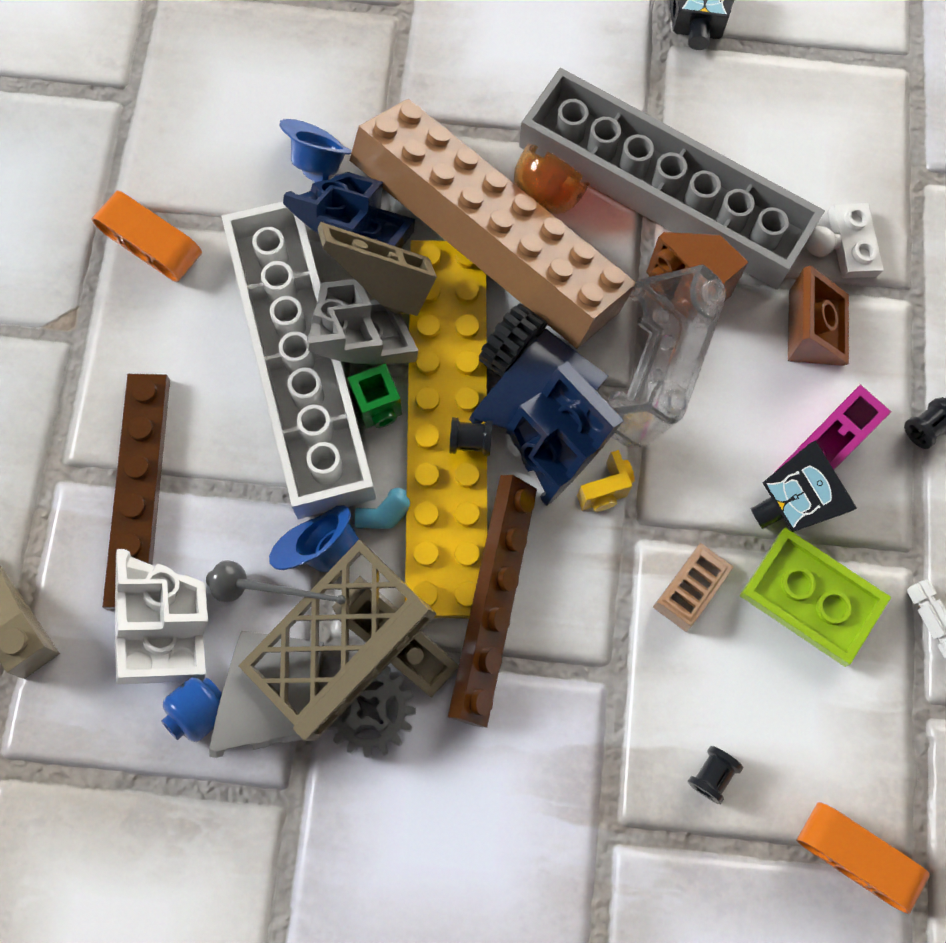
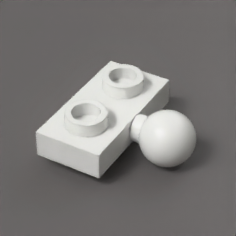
M833 204L828 210L831 229L823 226L815 227L805 244L807 251L813 256L823 257L836 249L842 278L878 277L884 269L869 204Z

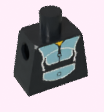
M669 0L672 31L676 34L689 35L688 46L690 48L704 50L710 45V38L720 39L723 37L734 0Z
M816 440L808 444L762 482L771 497L750 508L762 529L784 518L792 532L857 509Z

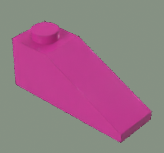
M860 384L780 467L808 444L816 440L830 465L835 470L892 411Z

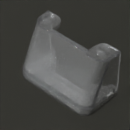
M704 264L635 281L630 298L634 301L639 300L641 303L643 316L638 318L637 325L647 331L649 337L627 395L622 391L611 392L609 400L606 401L624 420L612 438L626 447H647L679 422L686 412L726 295L725 287L720 278Z

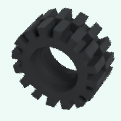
M519 303L511 309L510 313L507 312L503 321L498 323L493 334L489 335L487 338L488 342L481 349L479 361L502 377L528 347L546 330L547 322Z

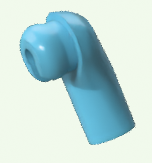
M402 488L391 489L388 492V496L377 509L356 508L355 528H393L406 515L410 507V499L407 497L406 490Z

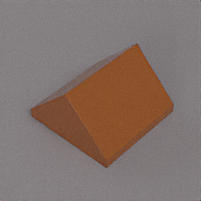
M811 265L804 267L789 290L788 361L838 366L848 365L849 294Z

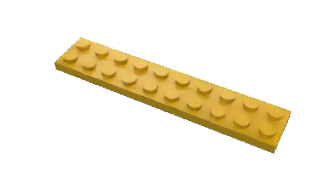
M411 240L410 252L428 257L437 278L418 316L409 314V332L418 349L416 362L409 363L407 497L410 499V507L406 512L405 584L437 613L434 618L469 619L487 539V456H483L482 452L457 450L456 454H450L449 446L452 417L459 418L460 422L472 423L469 420L471 414L487 396V366L479 361L481 349L487 343L486 273L447 241Z

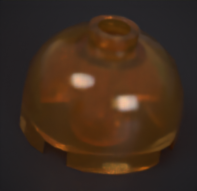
M528 143L515 166L514 184L551 214L566 213L581 200L590 183L580 182L583 175L552 153L547 152L544 158L535 154L538 146Z

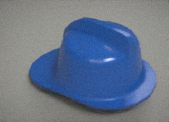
M296 119L280 120V128L291 138L292 165L302 170L303 174L314 182L328 180L329 176L335 175L339 171L344 156L352 152V150L343 146L327 131L313 124Z
M345 505L336 506L323 515L290 529L273 546L269 555L270 565L276 570H287L307 564L320 572H329L352 546L360 540L349 524L351 518L350 509Z

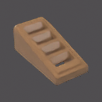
M700 543L654 604L653 608L687 632L733 569V566ZM700 557L720 570L716 577L696 563ZM691 569L711 583L708 588L688 575ZM682 581L702 595L701 598L698 600L681 588L680 584ZM675 593L690 604L693 609L689 612L671 599L672 595Z

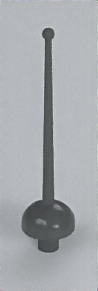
M229 560L218 563L213 571H210L206 576V583L210 587L211 594L216 600L222 602H231L238 599L245 589L335 601L340 605L346 601L343 595L337 597L247 580L243 567Z

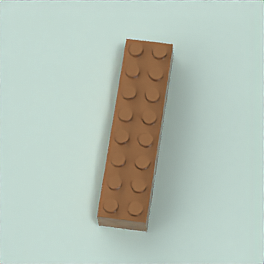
M410 99L402 101L358 126L349 161L371 179L382 181L385 191L519 302L544 319L548 326L576 349L620 313L637 282Z

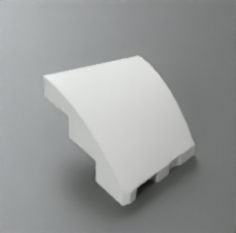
M117 549L115 583L116 684L185 682L191 677L203 681L206 675L203 634L208 623L205 583L187 575H178L171 568L158 563L156 566L150 565L131 557L130 551Z

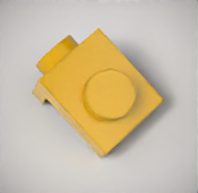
M619 450L610 452L606 462L611 476L580 486L577 499L582 511L593 508L594 512L604 511L617 505L616 500L628 496L632 483L635 482V476L629 460H623Z

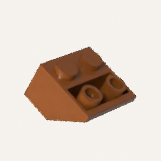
M663 232L657 239L646 273L656 288L662 291L665 290L676 301L677 307L684 315L692 316L700 324L731 297L748 261L721 235Z

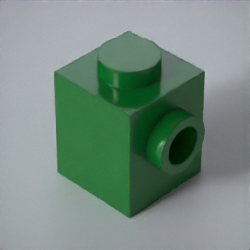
M386 363L348 377L351 395L365 429L375 426V428L386 427L394 423L397 417L402 415L401 398Z

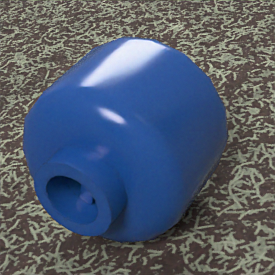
M191 677L164 699L163 709L167 716L161 722L176 740H179L184 735L188 740L198 742L214 729L222 692L209 678L201 681L198 678Z

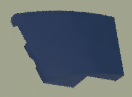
M346 172L334 176L330 180L312 183L311 191L300 195L288 191L283 197V204L297 218L318 234V226L320 222L402 248L414 233V218L381 209L383 182L354 173Z
M546 329L496 383L471 414L469 420L472 423L480 424L483 421L486 422V420H493V425L507 428L519 406L541 393L556 368L567 361L596 391L604 385L608 375Z
M567 361L556 368L541 393L519 406L506 429L514 446L520 451L521 460L527 472H535L544 490L540 498L548 506L593 460L624 420Z

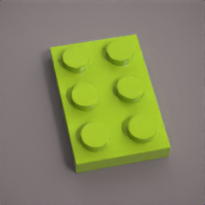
M786 527L780 532L739 595L844 667L852 663L891 599V596Z

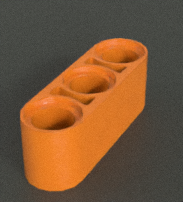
M119 190L91 218L95 226L106 236L172 281L179 282L202 255V250L190 237Z
M817 802L796 839L809 852L884 902L907 914L911 913L931 875L924 867L841 812L821 802Z

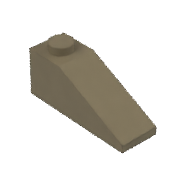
M320 222L318 232L323 249L372 297L393 313L402 314L405 312L418 316L437 278L428 257Z
M0 565V663L7 673L25 679L58 656L60 652Z
M359 576L353 583L368 582ZM349 589V614H372V589ZM379 592V613H395L398 608ZM336 602L332 608L337 615L341 614V605ZM372 619L349 620V629L364 642H367L372 634ZM379 619V629L388 619ZM422 630L391 662L395 668L431 698L459 667Z

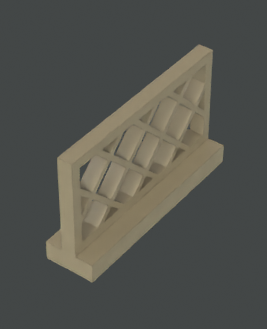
M358 540L310 590V592L324 594L327 590H342V595L345 596L346 601L341 605V614L319 615L320 599L304 597L238 665L294 725L292 729L304 741H317L437 614L361 540ZM362 554L372 564V583H349L350 566ZM379 572L389 582H379ZM342 575V584H333ZM396 588L407 600L395 613H379V589ZM349 589H372V614H349ZM311 607V615H304ZM372 619L371 638L364 645H349V620ZM379 619H388L379 629ZM341 620V646H319V621ZM297 621H311V646L289 647L290 628ZM281 639V647H273ZM341 651V670L334 677L319 678V652ZM349 651H358L349 660ZM289 652H311L310 678H289ZM266 653H281L280 678L266 679L254 667ZM289 683H310V702L300 713L288 702ZM319 683H327L318 693ZM271 684H280V693Z

